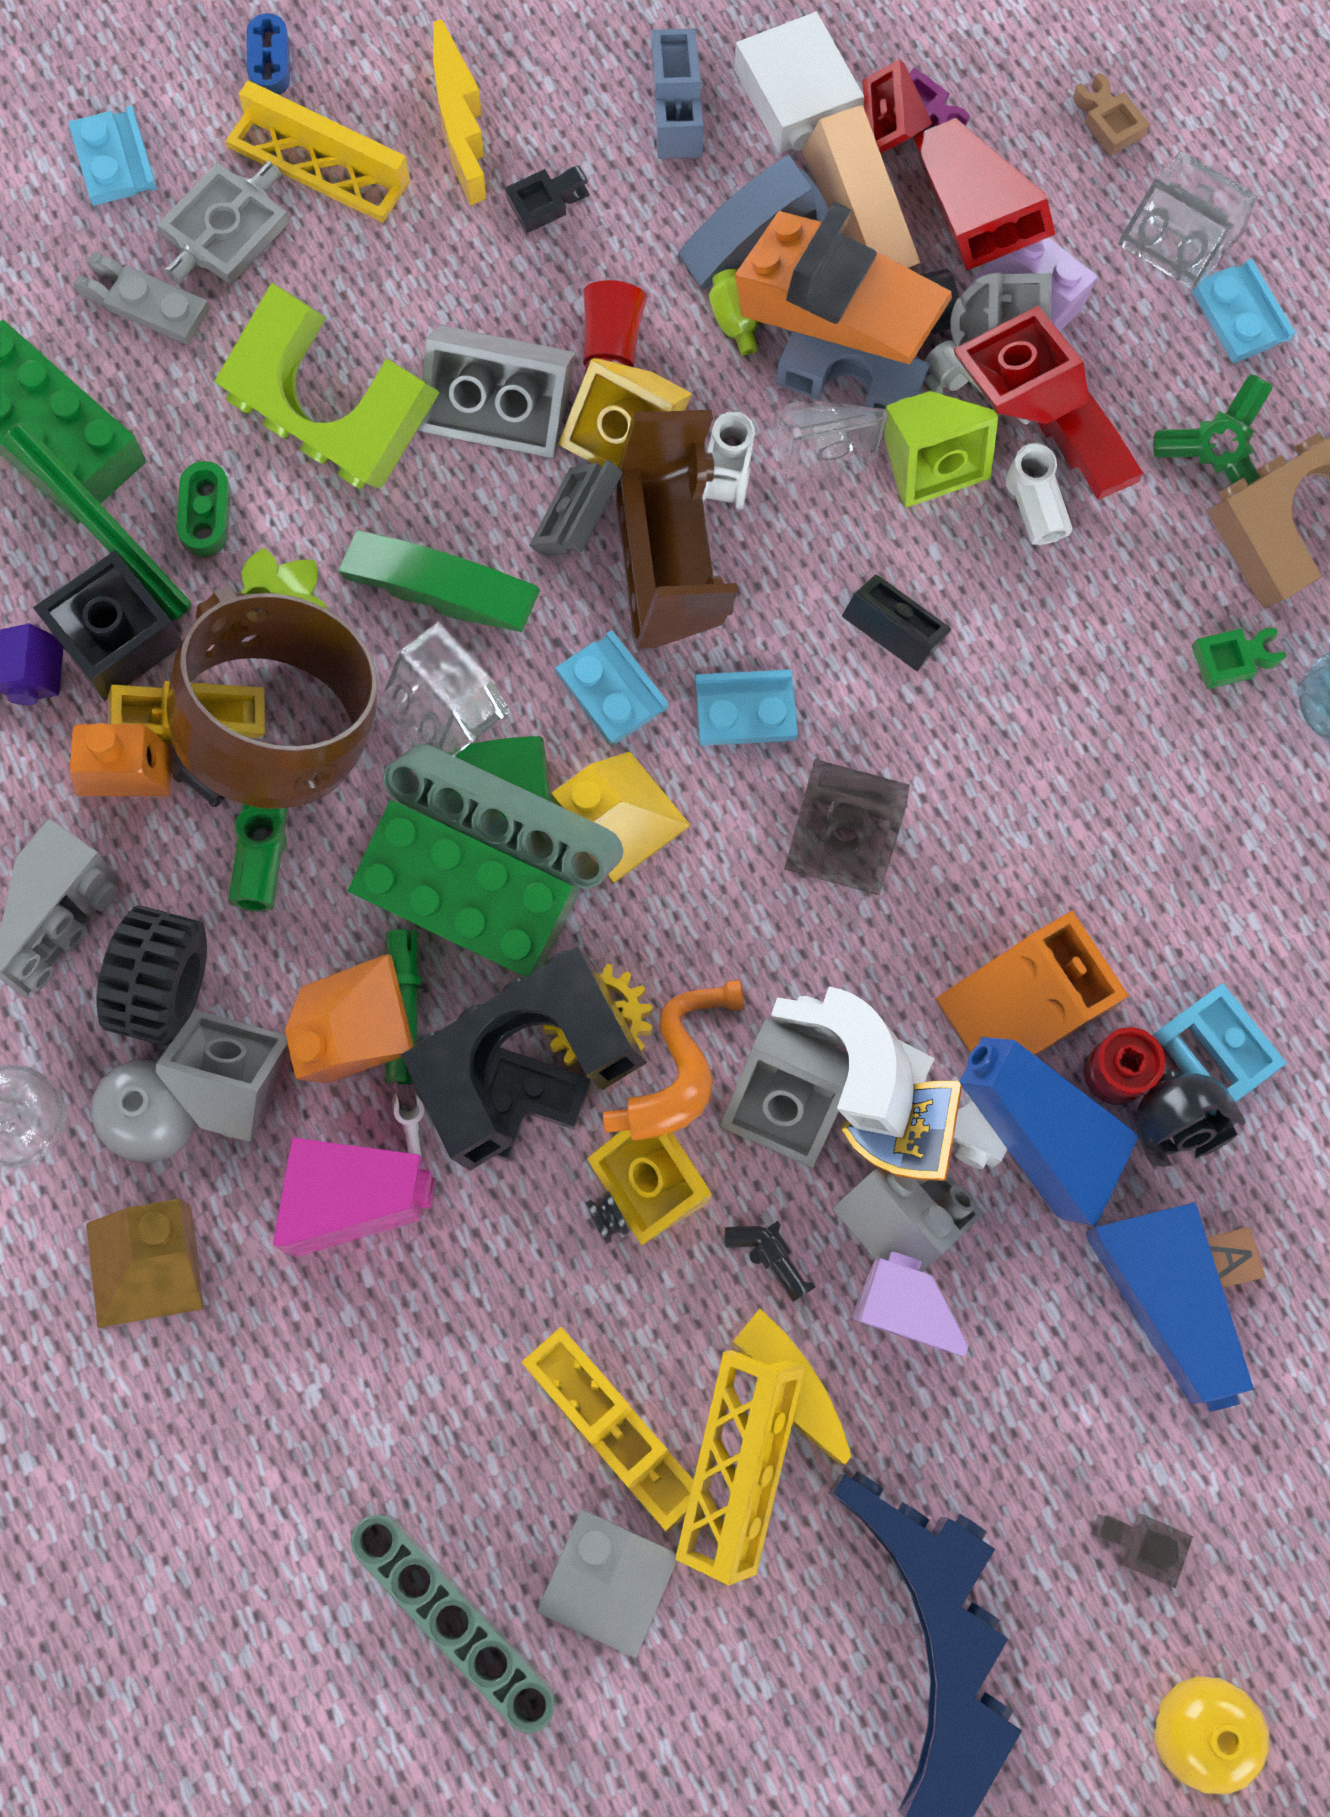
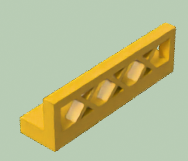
M247 80L238 93L244 114L226 139V146L263 165L270 161L272 165H276L281 174L384 223L410 183L406 156ZM255 124L270 132L272 142L253 146L242 139L251 126ZM276 135H278V136H280V137H282V138H284V139L277 140ZM295 146L303 147L309 151L311 161L292 165L283 160L281 150ZM276 151L277 157L270 153ZM315 154H317V155H319V156H321V157H323V158L316 159ZM340 165L348 170L350 180L331 184L322 179L320 169ZM310 171H315L316 176L313 175V174H311V173H309V172H310ZM354 173H356V174H358V175H360V176H362V177L356 178ZM377 183L389 189V192L381 204L377 206L362 199L359 188ZM354 189L355 195L348 191Z
M733 1350L723 1352L676 1553V1561L728 1586L757 1575L805 1367L788 1360L768 1365ZM737 1369L757 1377L753 1398L744 1405L741 1404L733 1387ZM734 1420L743 1441L740 1453L730 1458L721 1436L724 1425ZM722 1472L730 1490L728 1505L718 1510L709 1488L712 1477ZM708 1524L718 1543L715 1560L695 1551L699 1531Z

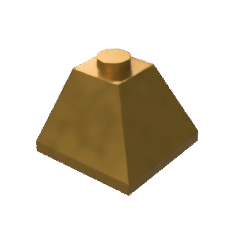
M179 1198L133 1206L86 1223L97 1328L204 1309L192 1206Z

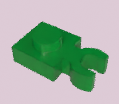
M1242 628L1196 639L1192 649L1206 690L1252 679L1257 673L1256 666L1263 669H1272L1281 664L1286 658L1285 651L1273 654L1267 652L1263 647V643L1272 642L1278 635L1277 629L1265 628L1259 631L1252 640L1248 641Z

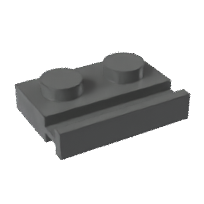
M610 460L606 461L603 467L598 463L570 467L529 546L544 556L567 554L573 549L577 552H582L623 471Z

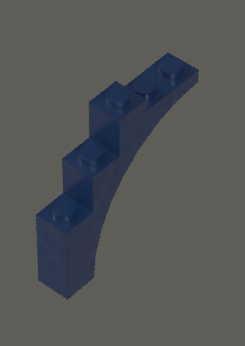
M856 1471L851 1479L845 1474H839L828 1493L861 1519L889 1553L910 1591L925 1639L930 1677L928 1725L917 1770L898 1812L903 1817H974L1022 1732L1021 1729L1008 1721L1013 1713V1710L986 1692H984L980 1701L975 1699L1008 1638L995 1630L1000 1620L973 1602H971L967 1610L962 1605L995 1551V1548L983 1541L987 1531L961 1514L957 1516L955 1521L948 1517H940L931 1533L925 1529L930 1521L926 1516L904 1502L896 1509L879 1498L884 1489L865 1475Z

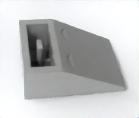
M50 818L46 820L15 858L0 928V979L24 998L27 997L31 990L37 992L48 983L54 972L52 964L64 950L71 951L80 943L86 932L84 924L96 910L103 911L112 903L118 892L116 885L121 880L96 850Z

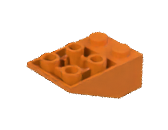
M1073 910L1032 933L936 997L935 1000L969 1053L979 1044L982 1037L1015 1040L1032 1054L1038 1056L1117 1008L1129 997V994Z

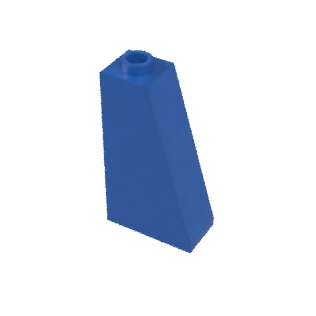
M982 1037L979 1044L970 1053L968 1065L959 1083L1053 1213L1066 1221L1096 1227L1139 1135L1017 1041Z
M1196 1202L1098 1226L1085 1232L1088 1243L1190 1404L1206 1402L1209 1412L1239 1405L1240 1401L1237 1394L1254 1390Z

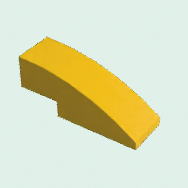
M164 681L162 688L111 685L108 696L107 724L145 725L166 744H173L166 709L170 681ZM190 682L194 693L202 705L226 727L250 739L264 737V687Z
M759 1308L731 1342V1345L741 1354L768 1365L788 1360L805 1367L792 1425L839 1465H845L851 1458L850 1449L840 1419L825 1387L809 1361L789 1336Z

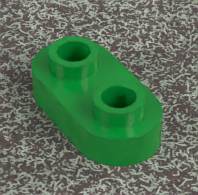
M200 461L188 466L183 471L179 482L177 534L183 547L189 553L200 557L216 554L225 546L228 539L231 488L224 470L219 465L209 461ZM210 485L215 487L210 495L202 496L199 494L200 489L204 486ZM201 529L212 530L208 538H196V534Z

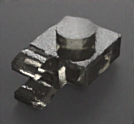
M1097 1514L1090 1533L1095 1537L1125 1549L1120 1563L1121 1566L1173 1588L1177 1586L1193 1539L1192 1535L1144 1514H1137L1133 1527L1108 1515L1102 1516Z

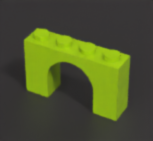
M271 282L214 382L229 392L225 400L249 415L253 408L264 415L266 418L262 425L275 434L287 439L291 433L303 441L300 450L321 464H325L327 459H330L341 468L337 475L361 490L365 484L380 489L389 478L440 392L386 358L362 400L352 412L333 422L317 423L312 421L306 415L298 400L296 378L302 359L327 317Z

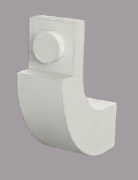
M833 987L828 988L824 1002L808 996H799L797 1001L777 997L771 1014L776 1022L824 1043L838 1045L847 1049L849 1072L837 1107L839 1112L856 1129L903 1138L913 1102L912 1069L902 1044L877 1012L852 993Z

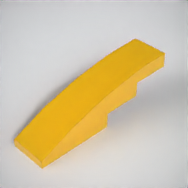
M439 19L433 22V65L441 125L453 168L469 205H473L486 199L484 173L477 162V159L484 157L482 131L475 120L476 117L482 115L480 92L443 20Z
M559 1327L521 1363L661 1527L669 1533L685 1518L693 1485L692 1477L671 1455L663 1443L562 1327Z

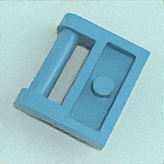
M1223 983L1152 1035L1183 1074L1197 1073L1211 1077L1179 1036L1181 1032L1189 1028L1233 1083L1227 1090L1235 1102L1288 1064ZM1212 1110L1209 1113L1215 1116L1217 1110Z

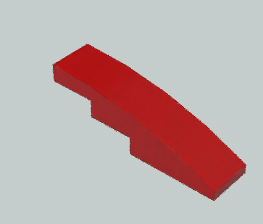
M1088 391L1089 403L1048 424L1037 423L1046 438L1053 437L1070 469L1079 467L1097 500H1100L1139 483L1144 473L1116 428Z

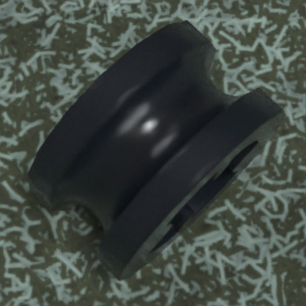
M606 1191L602 1193L603 1198L601 1201L593 1202L590 1199L585 1204L605 1244L612 1242L611 1237L614 1233L618 1232L625 1235L629 1233V1230L611 1193Z

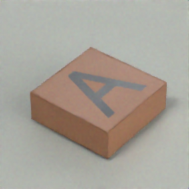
M1250 1227L1207 1237L1222 1288L1266 1277Z

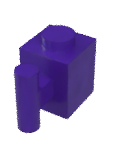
M30 623L0 630V693L6 695L9 702L18 705H34L38 702V699L59 695L63 648L53 634Z

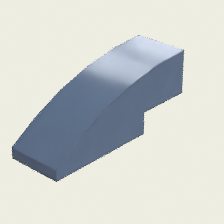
M695 29L651 30L658 159L703 157V117Z
M788 154L761 172L717 209L678 252L701 291L713 285L712 278L717 273L727 269L740 268L778 211L803 217L816 209L812 187Z

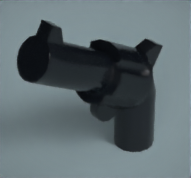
M776 1221L767 1228L761 1226L725 1227L726 1248L755 1247L749 1254L750 1260L755 1264L762 1263L765 1269L771 1267L792 1302L816 1288L814 1283L804 1282L788 1257L792 1252L779 1233L781 1227L779 1221Z

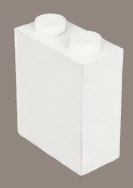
M817 11L736 42L734 71L779 153L792 148L797 151L803 150L821 118L863 105L864 95Z

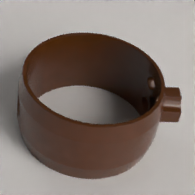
M232 587L213 591L206 601L197 605L195 615L197 620L193 623L182 641L173 664L166 709L170 736L177 755L190 773L206 787L223 797L245 805L261 808H289L305 805L326 796L344 781L359 761L376 714L377 674L367 646L354 629L344 620L326 608L305 599L276 593L244 595V593H235ZM255 608L263 609V611L255 614L253 610ZM256 635L253 639L242 642L246 637ZM237 659H267L286 663L311 674L325 683L341 701L352 726L332 739L311 745L281 746L259 742L233 731L211 715L197 698L190 682L199 674L215 665ZM318 772V773L315 775L314 779H312V780H310V781H307V780L311 779V778L314 776V773Z

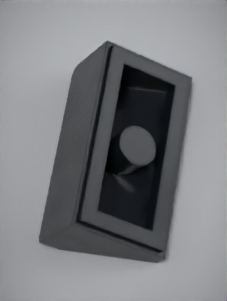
M876 574L854 593L842 614L844 619L915 671L921 669L952 630L944 622Z

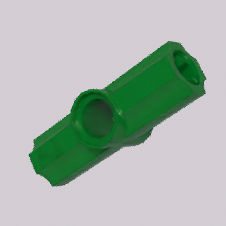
M243 804L242 812L238 815L235 822L238 840L228 898L231 906L254 912L274 909L281 856L287 845L285 829L289 808H261ZM268 827L273 829L272 834L263 841L250 839L252 834L260 828Z

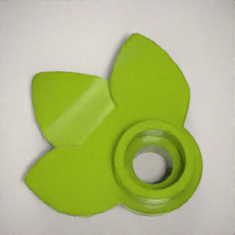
M262 548L253 554L243 566L242 580L245 588L241 593H244V595L255 593L290 595L313 602L328 610L327 605L322 600L312 595L318 579V566L314 559L296 560L278 566L274 556L266 548Z

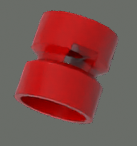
M1135 1027L1120 1028L1104 1038L1087 1056L1084 1066L1085 1082L1092 1094L1101 1101L1113 1105L1128 1104L1153 1088L1163 1076L1166 1064L1163 1048L1157 1039L1145 1030Z

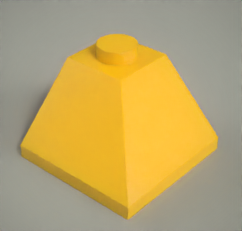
M594 358L590 361L558 445L590 463H598L603 467L604 463L610 460L618 467L633 413L685 411L692 393L654 372Z
M630 751L591 763L551 793L552 803L609 829L620 839L623 847V857L619 864L607 875L612 884L616 883L691 826ZM588 853V854L590 855V857H591L595 862L598 863V861L595 859V857H594L593 855H591L590 853Z

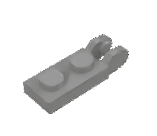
M97 252L91 254L87 265L98 275L115 281L111 290L109 291L100 282L83 275H79L73 284V288L76 289L75 291L79 295L104 305L106 310L186 345H189L210 309L207 300L127 265L122 267L114 259Z

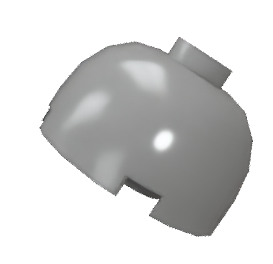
M134 1059L117 1065L101 1079L93 1094L91 1118L97 1136L112 1153L129 1161L154 1163L173 1156L188 1143L196 1124L155 1073L158 1060Z

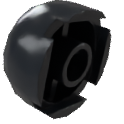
M1170 1071L1163 1074L1158 1083L1142 1098L1136 1112L1135 1127L1148 1160L1152 1165L1167 1167L1172 1166L1167 1156L1174 1153L1195 1149V1158L1217 1151L1238 1135L1234 1125L1239 1123L1244 1126L1246 1121L1229 1091L1215 1078L1197 1073L1181 1074L1180 1071ZM1212 1110H1217L1215 1116L1211 1115L1209 1112H1211Z

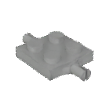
M267 161L252 179H248L247 177L233 174L217 162L157 224L160 235L181 251L180 255L164 269L172 281L175 280V283L180 284L195 266L210 270L226 283L232 285L290 223L288 212L270 200L266 194V191L282 176L276 165H272L270 161Z

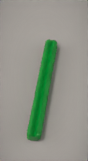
M20 422L7 432L5 441L109 553L115 551L161 609L172 620L181 618L191 608V601L26 423Z

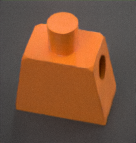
M97 723L74 725L70 776L75 795L170 796L172 771L169 769V765L172 761L173 749L147 726L141 724ZM147 759H152L151 766H149Z

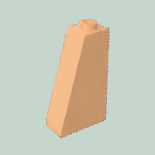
M863 105L821 118L802 153L829 209L834 202L851 209L845 231L846 236L915 271L921 262Z

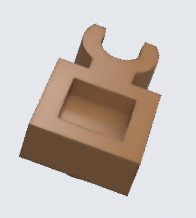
M1101 73L1095 75L1091 87L1096 93L1088 92L1081 83L1076 86L1073 100L1080 109L1088 112L1085 125L1110 156L1147 135L1150 123L1125 92L1116 97L1111 95L1110 82L1106 76Z

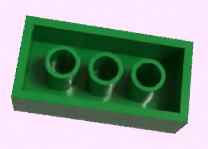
M2 319L0 321V455L76 524H79V519L5 441V435L13 426L20 422L26 423L100 504L147 461L136 437L5 320Z
M390 799L347 892L524 977H528L545 966L581 888L407 805Z

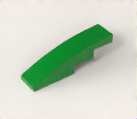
M359 530L356 531L338 569V572L347 580L385 588L393 597L433 606L439 614L518 632L523 631L540 592L536 585L493 568L432 548Z

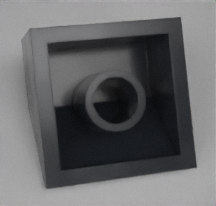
M115 551L33 607L74 664L104 701L108 699L111 685L127 686L179 649L182 643L173 622Z

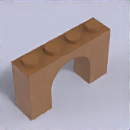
M1320 432L1294 446L1298 455L1286 462L1284 457L1280 455L1256 469L1260 478L1248 485L1246 480L1242 478L1218 492L1222 501L1206 510L1254 595L1264 608L1286 600L1322 577L1295 528L1292 516L1293 497L1299 483L1305 476L1314 475L1330 479V436L1324 439Z

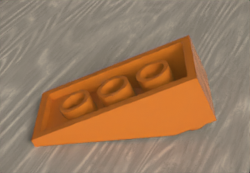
M778 211L735 274L742 317L910 365L952 299L951 291L877 252L874 263L839 323L833 324L786 301L794 268L822 222Z

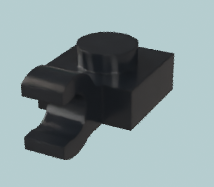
M580 165L567 169L553 179L550 178L546 169H543L504 188L506 199L526 234L567 215L565 203L572 204L590 196L585 187L588 179Z

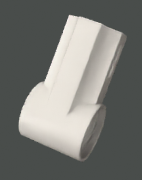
M1039 443L1027 444L1017 452L1005 480L1009 492L1016 497L1031 545L1037 544L1040 546L1069 536L1073 528L1055 477L1057 468L1056 457L1051 449ZM1022 468L1035 470L1040 478L1029 477Z

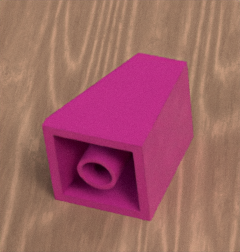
M292 1137L273 1245L287 1255L299 1257L420 1221L422 1208H432L436 1178L431 1177V1170L428 1169L424 1160L418 1154Z

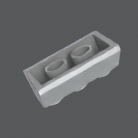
M438 325L426 338L422 380L440 393L417 431L554 458L570 395L576 352Z

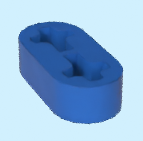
M270 13L259 14L252 18L247 26L248 77L251 82L278 95L284 93L290 83V41L286 24L281 17ZM265 32H274L271 37V47H264L263 38L265 37ZM272 63L274 69L272 79L264 80L265 64Z

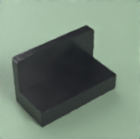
M837 202L833 203L794 268L786 301L833 324H837L841 320L877 255L876 250L845 236L852 210Z

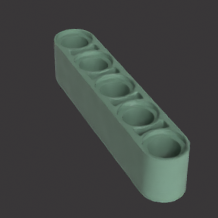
M417 744L389 764L383 773L385 789L398 802L576 887L589 889L599 885L619 864L623 857L622 843L617 835L609 829L431 745ZM499 811L502 812V813L505 815V817L507 818V820L502 817V815L499 813ZM543 831L550 836L552 841L544 835ZM588 853L593 855L598 863L592 860Z
M384 1514L366 1517L360 1521L353 1530L351 1537L352 1551L357 1560L512 1727L520 1732L533 1733L547 1726L553 1716L556 1698L552 1686L399 1521L392 1516ZM374 1524L384 1525L392 1534V1546L384 1556L373 1555L365 1545L366 1532ZM409 1565H421L429 1573L431 1582L426 1594L414 1596L404 1589L402 1575ZM455 1605L461 1607L466 1612L469 1624L464 1634L454 1637L443 1632L440 1627L439 1617L444 1607ZM485 1647H497L505 1654L507 1668L500 1676H486L478 1668L477 1656L479 1651ZM523 1689H537L544 1696L546 1709L538 1717L526 1718L519 1714L516 1709L515 1697Z

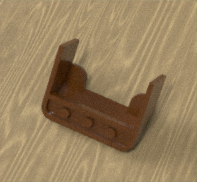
M712 410L634 412L618 464V468L623 473L615 487V498L633 637L637 649L657 648L719 627L724 624L727 615H732L734 600L738 594L737 583L724 584L721 576L713 575L702 498L706 482H712L714 479L712 453L705 452L704 445L713 420Z

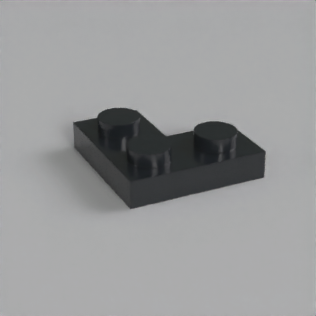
M500 1047L490 1066L488 1076L489 1091L514 1144L494 1157L509 1162L526 1114L574 1130L587 1096L591 1079Z

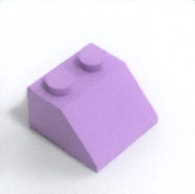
M1046 238L986 263L971 285L975 283L976 279L992 273H1051V322L1060 332L1082 310L1098 276L1053 240Z

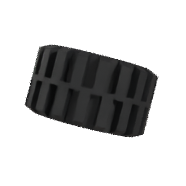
M138 905L126 914L110 940L98 979L96 1006L98 1022L103 1030L162 1046H168L174 1040L192 1014L204 977L207 959V939L203 923L199 920Z

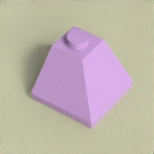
M895 1252L890 1253L888 1261L881 1258L875 1259L856 1304L852 1320L965 1357L968 1344L933 1276L919 1271L922 1261Z

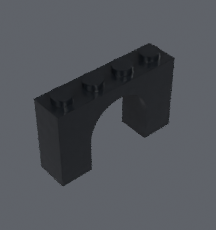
M577 946L570 951H561L553 955L541 969L526 978H518L504 986L500 994L484 1004L474 1005L465 1009L459 1015L458 1020L440 1031L423 1035L416 1041L414 1047L401 1054L450 1159L469 1171L514 1144L490 1095L488 1076L496 1052L516 1032L536 1025H549L562 1029L585 1075L602 1090L647 1063L596 966Z

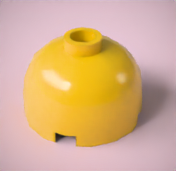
M1196 1676L1176 1684L1162 1699L1158 1709L1156 1729H1154V1742L1162 1763L1178 1781L1201 1793L1230 1794L1248 1787L1262 1772L1269 1754V1729L1261 1709L1243 1689L1221 1678Z

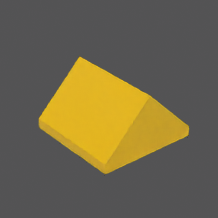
M630 1130L620 1131L587 1158L605 1189L611 1193L622 1216L641 1246L707 1205L712 1196L711 1191L673 1133L651 1139L633 1141Z

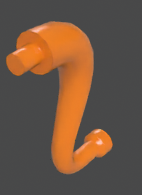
M741 980L727 981L723 987L688 991L676 995L665 1004L660 1013L659 1027L677 1067L676 1080L670 1086L658 1092L629 1097L628 1109L604 1111L603 1123L606 1133L630 1130L633 1141L665 1136L683 1129L702 1114L711 1099L713 1077L707 1059L682 1025L681 1018L691 1011L726 1007L730 1011L744 1010Z

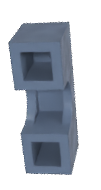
M792 331L779 361L776 385L819 400L825 385L831 379L838 376L854 377L862 382L867 390L862 416L885 424L886 405L895 403L902 398L921 394L930 363L922 361L915 356L909 365Z

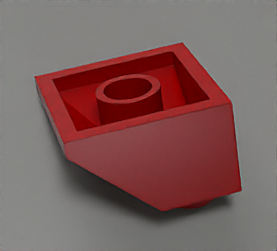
M1039 306L954 349L955 357L999 414L1048 424L1089 403L1083 360Z

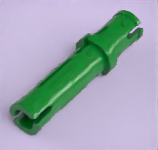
M406 929L390 930L386 932L387 954L392 955L409 1029L413 1045L415 1046L417 1041L418 988H422V976L418 975L417 964L419 932L412 930L409 931L408 935V930ZM402 1057L386 1063L385 1084L392 1085L394 1082H397L398 1085L415 1084Z

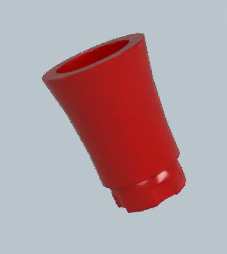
M602 280L588 284L583 289L585 311L583 365L586 367L585 374L590 361L594 358L634 367L638 333L647 302L646 293L633 284L617 280Z

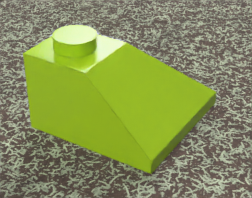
M932 391L913 397L902 398L895 403L886 405L884 439L898 492L905 508L991 479L998 415L995 410Z

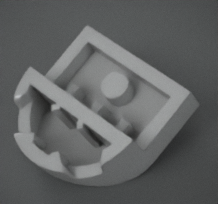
M992 273L976 279L975 283L967 288L962 296L957 299L952 311L951 333L956 347L1036 306H1039L1051 321L1052 274Z

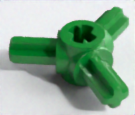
M1248 375L1226 413L1218 411L1212 421H1201L1200 428L1161 429L1155 431L1153 437L1154 456L1157 458L1199 457V464H1212L1216 473L1224 471L1231 484L1242 478L1246 480L1248 485L1259 479L1260 476L1249 456L1255 452L1250 440L1256 432L1250 426L1270 395L1273 386L1256 375ZM1226 429H1230L1237 435L1232 439V441H1238L1237 449L1234 452L1227 449L1222 455L1217 454L1212 449L1217 444L1211 443L1213 433L1223 434Z

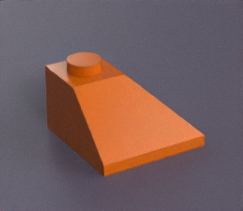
M392 955L380 956L301 986L285 1028L296 1080L319 1083L337 1081L401 1058V1054L414 1047Z

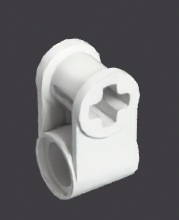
M727 412L717 418L713 425L708 453H712L714 459V479L712 482H706L702 496L703 502L706 498L734 503L736 509L743 510L751 471L749 466L755 437V427L751 419L745 414ZM727 437H736L743 443L738 446H729L722 440Z

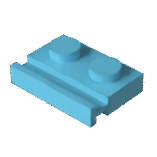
M132 106L126 107V112L115 115L113 111H108L68 122L89 198L93 206L137 195V192L149 189L150 191L157 190Z
M1252 258L1237 268L1232 266L1194 281L1190 289L1233 364L1271 349L1282 342H1288L1296 333Z
M613 630L606 633V637L597 643L594 641L555 667L556 675L611 747L669 708L668 701Z
M792 669L696 674L695 686L700 746L796 741L798 732Z

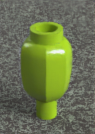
M727 269L717 273L712 278L714 287L709 293V299L720 328L727 336L736 339L740 354L744 356L758 351L753 333L758 328L759 321L742 317L735 274L738 270Z

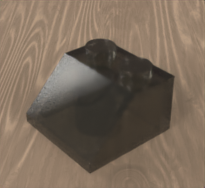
M814 759L784 870L880 895L905 814L910 784Z

